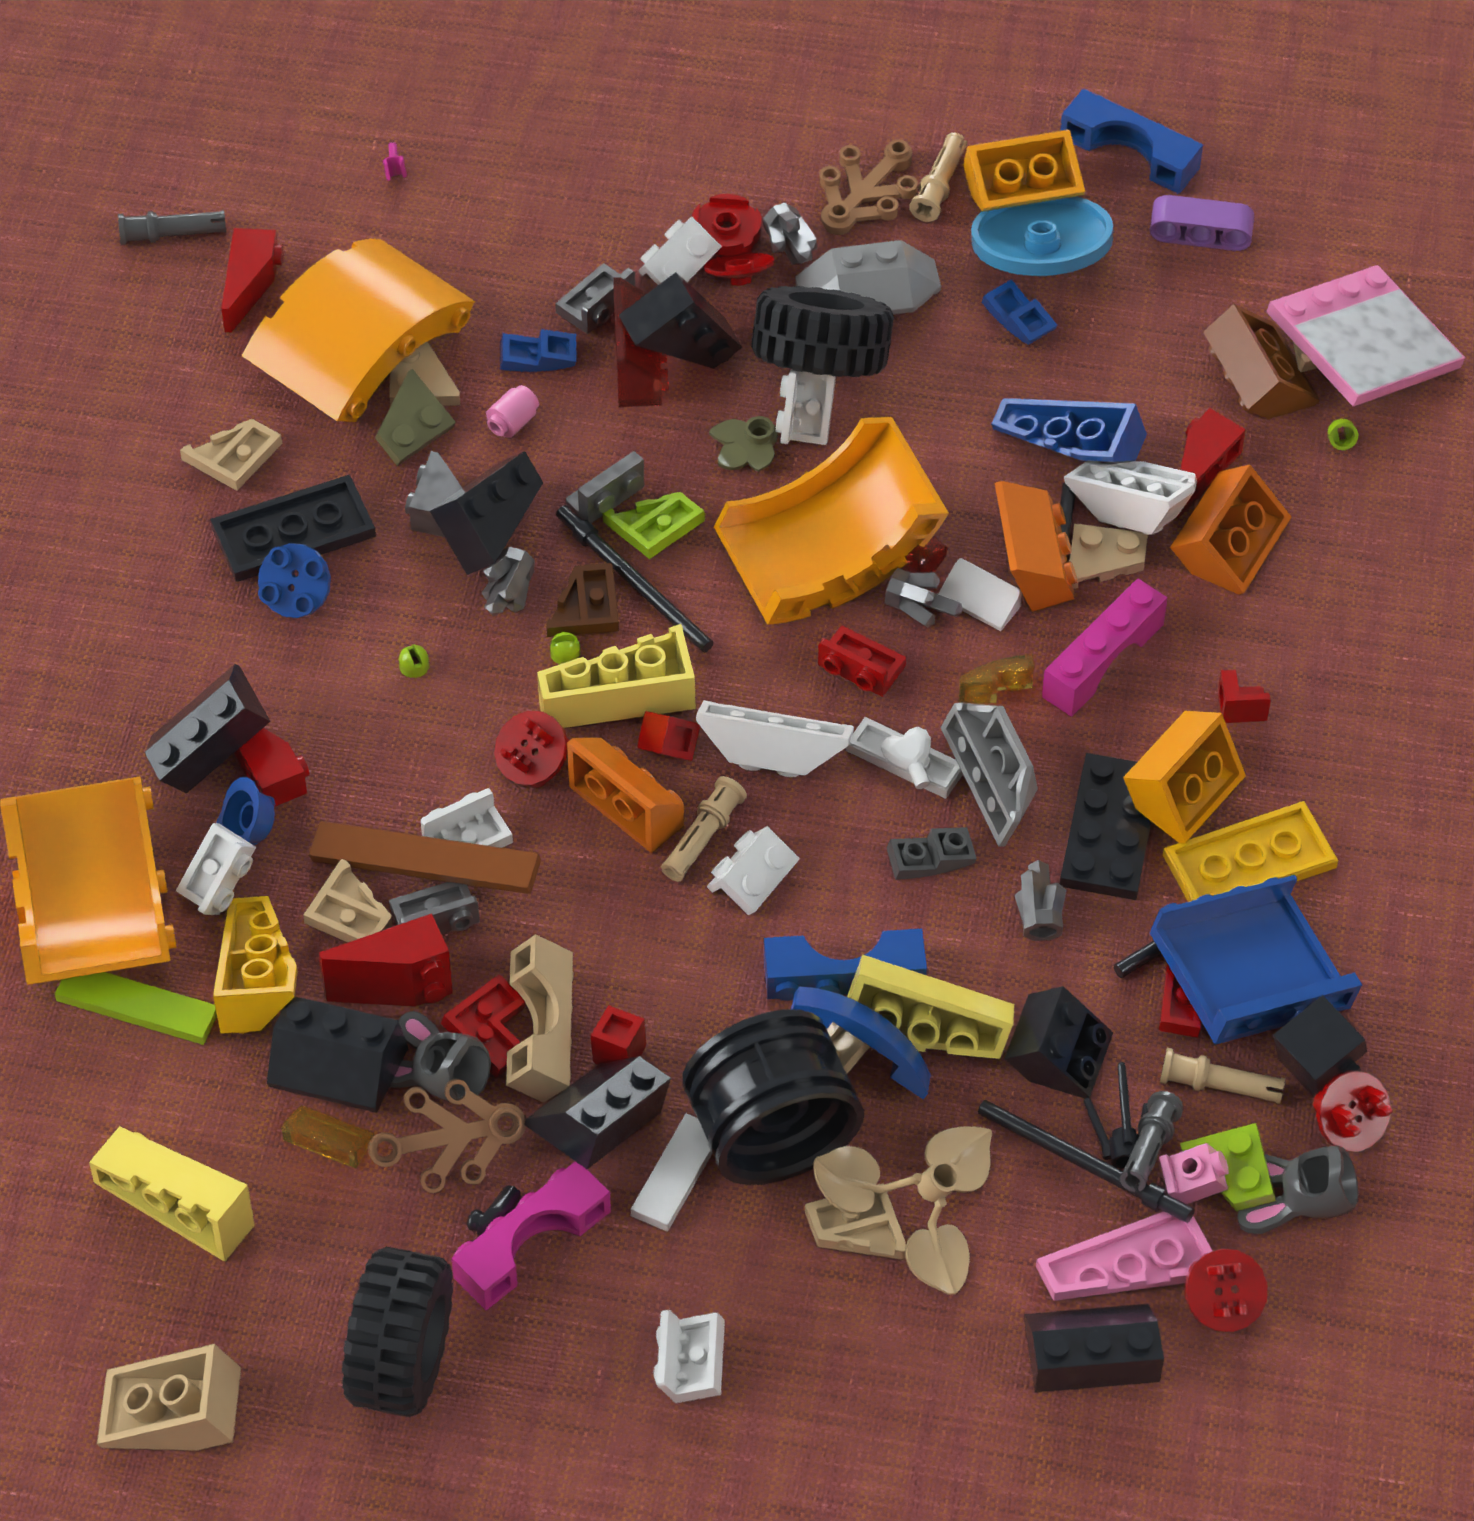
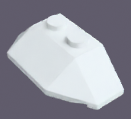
M1086 461L1064 476L1066 485L1099 522L1139 531L1148 535L1161 531L1164 525L1178 516L1195 492L1197 483L1195 473L1143 461L1107 462L1103 464L1100 461Z
M703 700L696 715L697 723L729 763L739 764L741 768L750 771H757L761 768L775 770L779 775L785 777L807 775L848 747L854 731V726L841 725L733 705L718 704Z

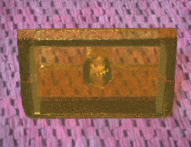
M302 1105L285 1120L281 1127L284 1141L355 1169L368 1149L371 1139L374 1137L372 1132Z

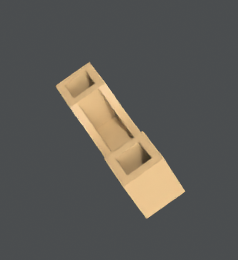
M534 935L512 950L510 956V985L520 994L530 1010L533 1020V1035L507 1051L506 1086L544 1103L570 1086L573 952L538 935Z

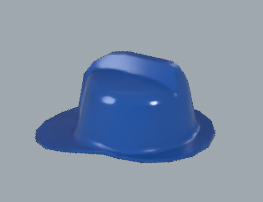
M240 777L227 790L222 810L216 823L221 824L255 846L267 838L272 830L275 816V799L259 792L255 782L249 777Z

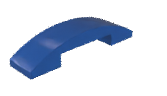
M799 987L795 991L791 1010H803L814 1013L822 1019L826 1028L832 1022L836 1023L893 1062L890 1078L921 1099L927 1096L931 1078L929 1069L911 1041L890 1021L871 1008L834 992L810 987Z

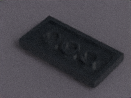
M350 474L210 519L211 528L235 582L258 576L265 557L269 554L270 550L289 543L305 544L322 555L376 537L375 526Z
M1086 753L1060 877V885L1062 887L1137 900L1152 821L1136 810L1123 779L1137 763L1136 761Z

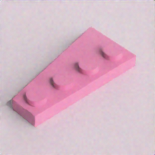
M1163 1211L1038 1258L1036 1268L1053 1301L1185 1283L1191 1264L1205 1253L1211 1252L1212 1249L1194 1216L1188 1223H1185Z

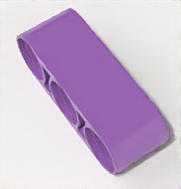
M1163 195L1155 199L1153 203L1150 234L1157 241L1241 251L1248 248L1252 242L1255 215L1252 208L1241 203Z

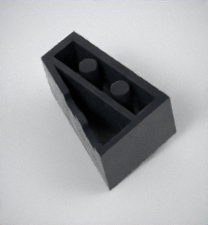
M677 272L618 315L636 346L715 369L743 348L725 317Z
M525 451L497 463L430 510L431 515L467 575L495 564L543 484L541 477Z

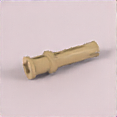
M958 133L947 135L930 174L923 177L920 181V192L917 196L913 197L910 203V211L917 219L933 222L939 217L941 213L940 204L947 199L950 193L949 181L967 146V141H962L964 139L962 135Z
M721 776L716 780L713 793L708 800H703L697 807L698 816L661 865L662 872L668 878L680 882L716 830L725 828L730 822L729 815L737 804H742L747 798L745 789L738 782L725 776Z
M1167 1048L1160 1083L1166 1084L1168 1081L1190 1085L1194 1091L1198 1092L1200 1090L1204 1091L1205 1087L1273 1101L1277 1104L1281 1102L1282 1093L1267 1090L1266 1087L1284 1090L1285 1078H1276L1211 1064L1207 1056L1200 1055L1199 1058L1183 1056L1174 1053L1172 1048Z

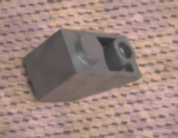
M431 451L426 465L421 464L416 479L417 488L415 493L410 492L407 497L405 513L410 514L411 530L444 537L430 510L462 489V487L440 454Z

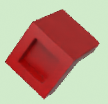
M1236 669L1221 670L1217 694L1220 713H1222L1225 723L1268 721L1271 704L1270 694L1264 693L1262 686L1239 687Z
M645 711L637 747L692 761L700 725L696 722Z
M608 1005L591 1033L593 1062L599 1065L605 1062L641 1057L646 1048L645 1019Z

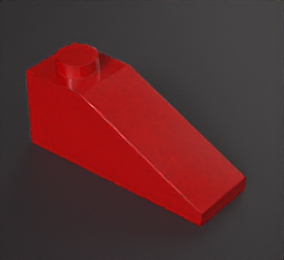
M233 228L221 307L224 332H232L274 282L277 266L283 265L284 246L277 243L276 230Z
M1211 408L1200 418H1194L1185 432L1187 439L1180 470L1195 473L1197 483L1195 492L1178 514L1177 519L1207 490L1218 472L1226 470L1243 450L1246 429Z
M261 729L233 753L245 776L255 782L259 792L275 799V806L307 794L305 778L310 776V772L302 755L296 756L288 742L267 729Z

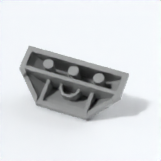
M902 240L832 248L795 276L796 286L819 287L860 294V296L870 297L885 303L886 306L890 307L893 315L914 312L926 303L933 294L936 295L941 291V283L935 260Z
M954 703L940 728L998 847L1006 846L1038 790L1033 765L1003 706Z

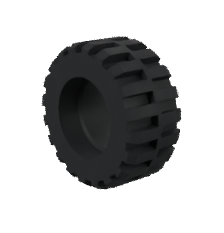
M771 287L764 290L757 298L751 347L756 357L761 358L764 362L773 363L782 368H790L794 371L836 377L872 376L873 374L880 373L888 363L894 315L890 307L886 306L885 303L870 297L860 296V294L819 287Z
M386 1246L375 1251L372 1254V1258L368 1260L365 1272L361 1275L357 1294H355L353 1300V1309L348 1321V1332L343 1351L345 1352L342 1362L343 1394L353 1406L404 1417L417 1415L425 1408L440 1370L439 1366L445 1350V1341L450 1324L449 1318L452 1310L453 1272L450 1264L442 1257Z

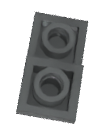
M967 827L934 828L930 830L927 838L890 839L886 848L895 880L920 878L950 872L972 865L977 859Z

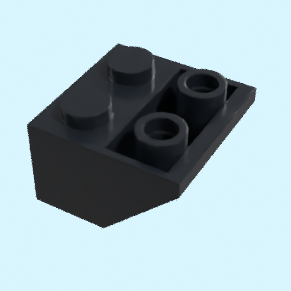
M1064 986L1028 994L1004 1059L1029 1082L1085 1099L1091 1096L1114 1032Z

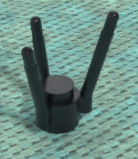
M1119 1062L1118 1083L1122 1127L1115 1129L1110 1139L1106 1135L1091 1099L1086 1097L1083 1102L1102 1146L1103 1159H1111L1114 1167L1124 1169L1140 1135L1136 1133V1129L1131 1127L1126 1065L1124 1062ZM1144 1103L1142 1106L1141 1117L1148 1112L1147 1103Z

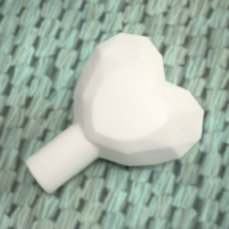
M914 727L909 729L903 736L892 735L885 738L881 746L883 756L893 765L909 770L916 789H923L929 786L930 781L923 766L931 748V737L928 732L920 727Z

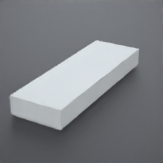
M864 717L854 731L846 751L913 783L909 770L893 765L883 756L881 746L885 738L892 735L903 736V734ZM930 748L929 756L923 763L930 784L924 789L946 799L963 773L956 759Z
M687 1113L685 1114L631 1208L632 1217L666 1232L669 1231L712 1155L708 1140L698 1118Z

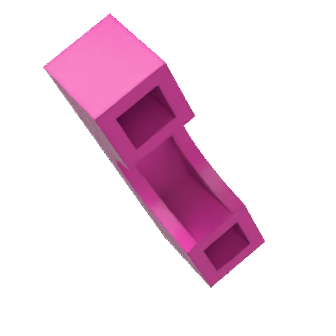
M1137 578L1045 669L1042 698L1072 717L1095 694L1104 673L1113 660L1133 643L1142 647L1164 625L1168 597Z
M576 1161L567 1168L558 1169L537 1192L526 1194L514 1210L505 1217L499 1216L495 1218L482 1235L473 1242L467 1241L456 1250L454 1257H452L454 1279L485 1310H488L518 1286L514 1258L520 1246L527 1239L535 1234L549 1230H562L581 1236L611 1212L610 1191Z

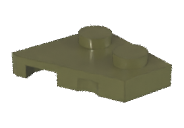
M411 369L408 371L375 439L398 466L451 430L456 422L416 372Z

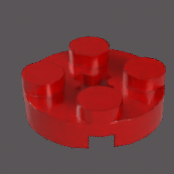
M735 194L712 196L709 198V203L704 204L701 208L699 204L692 213V217L722 246L715 255L733 256L751 253L753 246L760 239L762 232L761 213L757 207L755 211L753 207L749 206V200ZM724 222H731L730 228H723L721 226H723Z

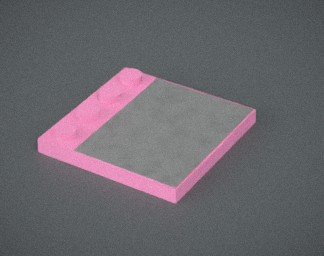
M1378 265L1270 301L1266 311L1353 407L1460 369L1465 360V357Z

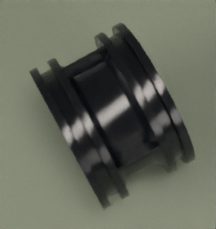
M777 1010L744 1019L727 1027L710 1038L694 1053L687 1062L682 1074V1086L708 1140L709 1148L716 1159L717 1166L723 1177L733 1183L764 1185L801 1175L813 1169L816 1157L825 1155L834 1149L847 1146L859 1132L864 1121V1108L838 1057L837 1050L822 1019L811 1012L803 1010Z

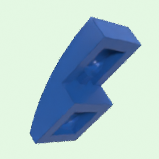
M1012 279L985 294L981 301L1001 325L1028 345L1057 328L1056 322L1039 301L1034 299L1030 302Z
M541 329L538 338L506 333L502 335L500 341V370L540 372L565 369L576 364V334Z

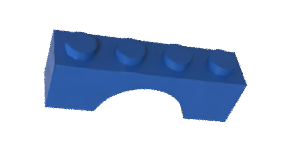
M1084 88L1062 113L1060 131L1070 129L1074 145L1089 152L1095 148L1111 144L1133 148L1140 152L1148 161L1150 166L1149 180L1180 194L1200 169L1203 144Z
M922 928L883 931L876 946L865 954L866 956L927 975ZM804 935L764 938V970L767 999L793 1000L795 991L799 987L817 988L840 995H848L861 957L850 960H836L825 957L809 945Z

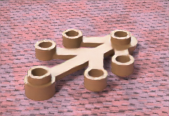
M900 139L891 141L884 150L882 161L863 181L859 168L861 154L859 148L853 145L842 147L839 162L845 168L850 194L844 201H842L838 188L841 178L840 170L834 166H826L821 169L819 182L821 187L825 189L828 205L821 212V221L828 232L835 235H843L848 233L855 222L874 219L893 220L898 215V202L895 198L912 199L917 195L918 181L915 177L909 175L900 177L897 184L878 186L891 171H904L911 166L912 149L906 141ZM878 200L877 206L859 207L862 202Z
M452 1079L444 1088V1094L448 1101L457 1105L464 1104L483 1118V1120L466 1123L429 1099V1095L424 1089L413 1087L404 1096L406 1107L411 1112L424 1114L443 1128L398 1138L391 1133H379L371 1139L368 1152L374 1163L382 1167H389L399 1161L401 1154L446 1145L434 1165L425 1169L420 1176V1183L424 1190L429 1193H437L444 1188L445 1177L469 1141L487 1136L474 1159L466 1160L460 1168L461 1177L466 1183L471 1185L479 1184L485 1178V1169L502 1144L514 1143L524 1134L526 1119L523 1112L517 1106L510 1103H501L493 1106L470 1091L469 1086L463 1080ZM455 1084L462 1085L465 1090L464 1095L459 1099H453L450 1096V1089ZM414 1093H421L424 1095L423 1105L417 1108L412 1107L409 1103L410 1096ZM502 1116L512 1118V1126L506 1131L498 1128V1120ZM383 1141L392 1144V1151L387 1156H381L377 1153V1146ZM472 1164L480 1167V1175L475 1179H469L466 1176V1169ZM430 1173H437L440 1176L439 1185L433 1188L428 1187L425 1183L426 1177Z

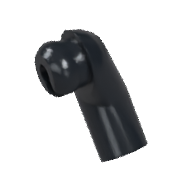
M506 1185L485 1213L479 1209L473 1210L470 1213L466 1223L467 1228L470 1231L477 1232V1236L482 1235L495 1218L499 1216L505 1217L516 1207L521 1200L520 1191L514 1186Z

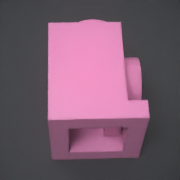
M1208 1143L1172 1156L1165 1154L1159 1157L1168 1194L1183 1203L1189 1204L1228 1190L1225 1175L1229 1173L1227 1161L1220 1150L1216 1151Z

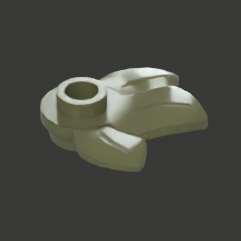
M755 416L747 422L730 419L717 424L709 430V435L724 445L718 456V466L721 468L737 470L749 464L752 469L759 472L767 468L774 459L773 446L777 441L778 432H776L773 422L767 417Z

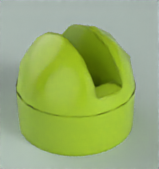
M1344 418L1337 419L1328 427V439L1334 448L1347 450L1356 444L1358 431L1351 421ZM1343 427L1345 439L1339 440L1338 428Z
M561 632L552 638L550 644L552 660L557 664H563L580 657V643L574 634Z
M416 644L402 649L398 659L401 673L410 678H418L426 674L429 669V657L426 650ZM412 657H417L420 663L414 665Z

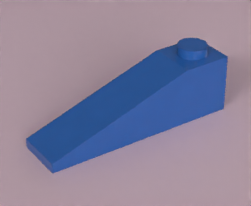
M1003 398L991 423L994 430L1082 461H1136L1147 436L1138 408L1133 403Z

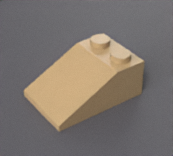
M212 1344L108 1369L97 1445L101 1448L197 1451L233 1442L241 1367L218 1346Z

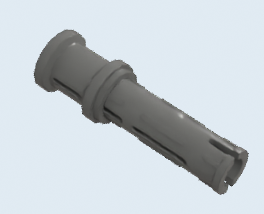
M224 210L217 212L157 216V213L148 211L147 215L125 217L123 213L118 214L120 244L126 245L127 241L149 240L150 243H156V241H159V237L226 233V223L223 222L225 221Z
M1167 1091L1153 1093L1147 1103L1148 1112L1139 1120L1138 1132L1140 1136L1120 1177L1121 1184L1129 1191L1136 1192L1137 1186L1139 1191L1145 1188L1162 1145L1168 1143L1173 1137L1175 1131L1173 1124L1181 1118L1184 1110L1183 1103L1173 1093Z

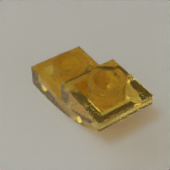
M1033 654L999 659L965 673L959 678L958 703L991 704L997 701V691L1032 689L1034 676Z

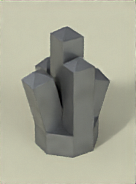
M787 203L773 206L763 218L764 229L770 237L773 253L786 252L792 265L811 261L812 251L817 249V239L798 210Z
M514 547L503 549L495 564L483 570L489 580V583L482 591V595L487 600L484 607L493 616L502 613L505 607L514 613L525 607L529 582L535 571V560L525 550Z
M897 568L886 590L884 602L886 605L902 610L926 627L935 623V615L920 605L955 617L963 611L960 602L927 590L936 589L940 583V579L935 573H910Z
M1037 860L1029 864L1028 870L1021 874L1022 889L1014 896L1023 922V936L1033 941L1052 940L1062 935V911L1066 889L1059 883L1050 884L1049 865Z

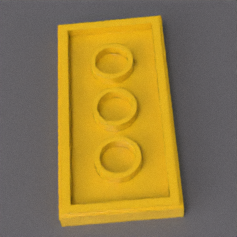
M1305 801L1189 839L1186 843H1177L1165 847L1163 850V857L1188 902L1206 894L1213 896L1229 892L1238 886L1248 887L1260 884L1273 877L1280 879L1295 875L1297 881L1335 869L1338 865L1336 855Z

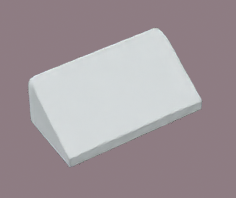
M959 558L954 564L938 595L960 602L963 612L999 631H1002L1019 610L1022 599V592L1019 588L962 558Z

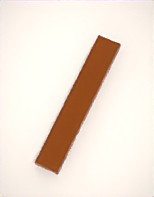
M324 821L319 822L309 852V857L313 862L338 865L340 860L343 859L353 868L531 894L542 860L539 853Z

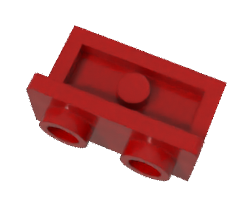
M842 625L830 641L823 638L818 645L819 666L823 667L828 673L839 675L855 683L860 689L871 691L881 697L886 694L906 667L905 656Z

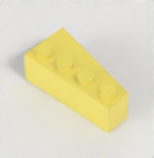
M681 624L670 627L668 634L656 638L649 634L637 638V644L620 650L613 646L602 650V654L599 657L590 660L580 657L537 672L540 710L557 719L563 728L644 717L645 711L665 714L696 709L695 676Z
M863 954L847 995L848 998L871 1008L890 1021L921 1052H925L926 1049L947 1050V1054L1000 1059L1013 1026L1014 1004Z
M119 1126L89 1162L95 1184L224 1262L255 1226L247 1184L148 1140L138 1132L133 1133Z

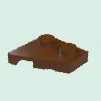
M612 563L574 566L568 578V586L562 590L557 601V609L552 619H548L546 623L547 637H554L561 632H570L578 635L619 631Z

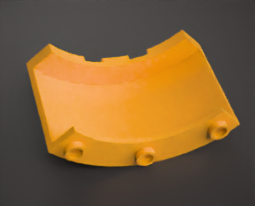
M382 239L359 240L353 242L351 249L345 252L337 249L304 272L282 294L280 299L284 303L272 319L265 316L242 356L336 421L356 422L366 410L367 402L378 386L405 357L410 356L416 348L435 337L460 332L461 328L470 319V310L475 301Z
M892 417L861 418L850 436L830 457L797 480L762 495L742 500L727 501L714 525V529L767 625L810 617V610L828 603L833 609L871 590L893 575L897 568H902L907 563L905 556L917 545L924 547L941 527L949 512Z
M141 776L1 799L0 807L9 859L17 858L19 870L12 871V882L20 923L18 924L20 948L27 985L171 961L169 949L177 948L173 924L165 925L160 894L168 893L164 869L156 871L146 812V810L154 809L151 788L150 786L142 787Z

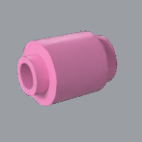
M523 385L509 389L486 411L489 429L497 436L513 437L536 415V409L539 407L536 395Z

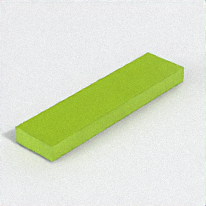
M107 972L62 979L55 992L56 1001L201 1045H204L217 1018L214 1004Z

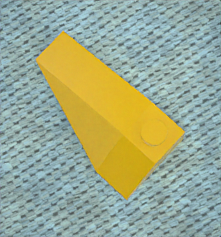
M268 896L233 898L227 909L213 993L221 1034H243L261 1031L294 998L298 974L297 965L294 958L291 957L288 943L282 935L279 921Z

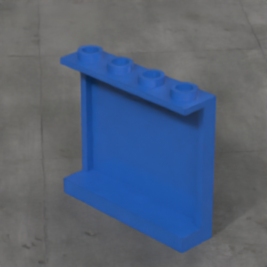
M1295 875L1280 879L1273 877L1260 884L1248 887L1238 886L1229 892L1213 896L1206 894L1196 900L1181 904L1171 903L1160 909L1150 930V935L1215 1045L1283 1027L1322 995L1338 1012L1350 1009L1362 987V983L1355 973L1340 976L1291 896V892L1297 882Z

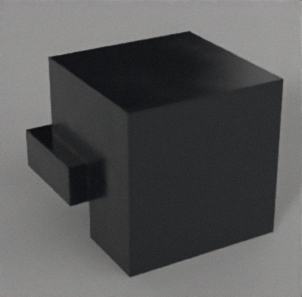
M1323 995L1273 1034L1278 1060L1313 1097L1319 1091H1322L1324 1086L1335 1075L1346 1071H1361L1356 1061L1367 1053L1365 1039Z

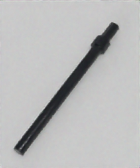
M566 505L561 506L557 510L556 517L573 531L572 536L582 546H589L606 563H612L613 569L674 626L681 624L684 635L703 653L712 648L714 642L598 535L599 531L588 520L582 521Z
M984 1100L979 1106V1115L1140 1198L1142 1205L1155 1212L1162 1210L1185 1223L1192 1219L1195 1209L1169 1196L1167 1189L1151 1183L1150 1185L1146 1184L1142 1191L1138 1190V1186L1136 1192L1129 1191L1120 1182L1122 1170L988 1100Z

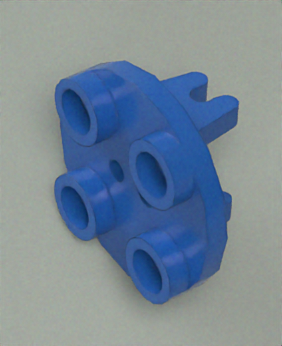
M289 543L275 547L270 550L259 569V598L271 610L283 617L300 618L313 614L324 604L330 592L331 575L328 565L318 551L305 544ZM295 570L299 573L297 577L294 575ZM291 585H294V591L290 589Z

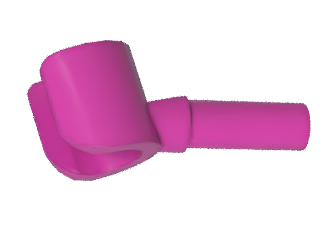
M392 142L388 145L389 157L383 160L387 180H391L390 177L395 175H402L403 178L407 176L403 156H398L397 144Z

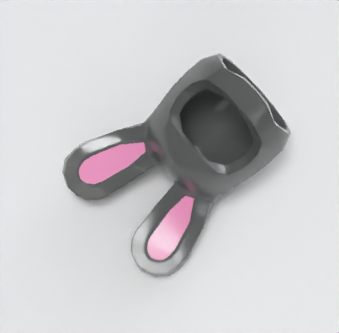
M415 1011L407 1012L399 1018L406 1042L414 1047L416 1052L413 1061L402 1060L389 1088L420 1086L425 1091L445 1101H448V1099L445 1097L444 1088L452 1079L463 1080L469 1086L470 1091L476 1095L485 1088L490 1075L491 1060L488 1050L477 1037L462 1033H440L426 1016ZM460 1084L453 1085L450 1089L451 1098H461L465 1092L464 1087Z
M1336 1145L1311 1150L1290 1161L1265 1154L1273 1188H1283V1195L1275 1197L1276 1201L1240 1210L1237 1220L1241 1230L1251 1234H1263L1297 1216L1325 1219L1348 1214L1356 1207L1359 1194L1357 1177L1349 1154L1343 1147Z

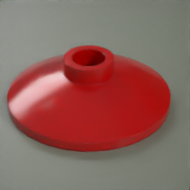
M764 253L722 256L706 262L704 271L716 277L728 278L731 285L740 286L750 284L752 282L751 276L772 267L775 264V260L772 255Z

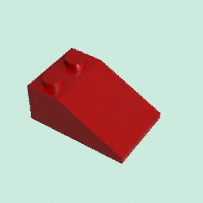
M432 913L319 952L324 996L327 1002L416 1007L424 1003L438 1002L445 996L453 994L449 950Z

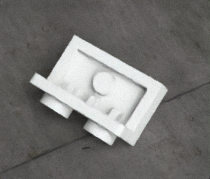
M693 217L684 224L678 220L664 234L669 240L661 248L654 244L640 258L644 265L638 272L642 276L647 273L658 285L675 272L688 282L722 246Z
M793 369L789 372V376L783 375L780 397L786 398L784 411H778L776 432L781 433L780 443L788 444L790 440L821 445L827 444L836 376L817 375L810 372L794 371Z
M489 788L478 793H470L462 800L445 808L435 809L421 819L422 836L499 848L513 843V835L495 808L494 795Z
M212 823L176 892L199 906L198 911L204 915H219L231 904L234 898L233 889L239 878H242L249 871L253 862L251 856L256 846L221 824Z
M768 826L755 833L751 830L747 831L735 843L734 847L738 851L732 858L725 857L712 870L711 873L715 878L707 886L712 893L721 888L748 915L756 912L800 859Z
M671 1310L661 1311L660 1327L656 1331L659 1353L658 1364L654 1367V1379L658 1388L674 1403L721 1395L725 1319L718 1312L679 1319Z

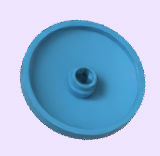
M1078 196L981 211L972 223V247L982 261L1005 272L1028 276H1050L1070 273L1094 264L1108 253L1113 244V221L1104 208Z

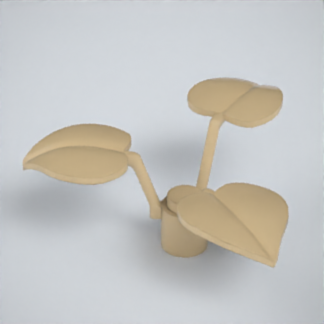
M964 1126L939 1132L930 1139L926 1146L924 1156L926 1163L929 1165L926 1171L922 1174L915 1173L912 1177L885 1185H876L880 1178V1169L873 1156L864 1149L845 1146L815 1158L813 1169L818 1187L832 1205L847 1213L860 1214L869 1211L874 1205V1192L881 1194L916 1184L920 1195L924 1199L934 1202L935 1206L928 1221L929 1230H917L909 1237L905 1247L906 1262L912 1273L919 1280L948 1295H955L962 1288L969 1269L967 1241L957 1227L948 1224L937 1228L936 1223L942 1208L947 1204L945 1197L953 1191L962 1193L973 1192L980 1188L987 1180L990 1170L992 1130Z

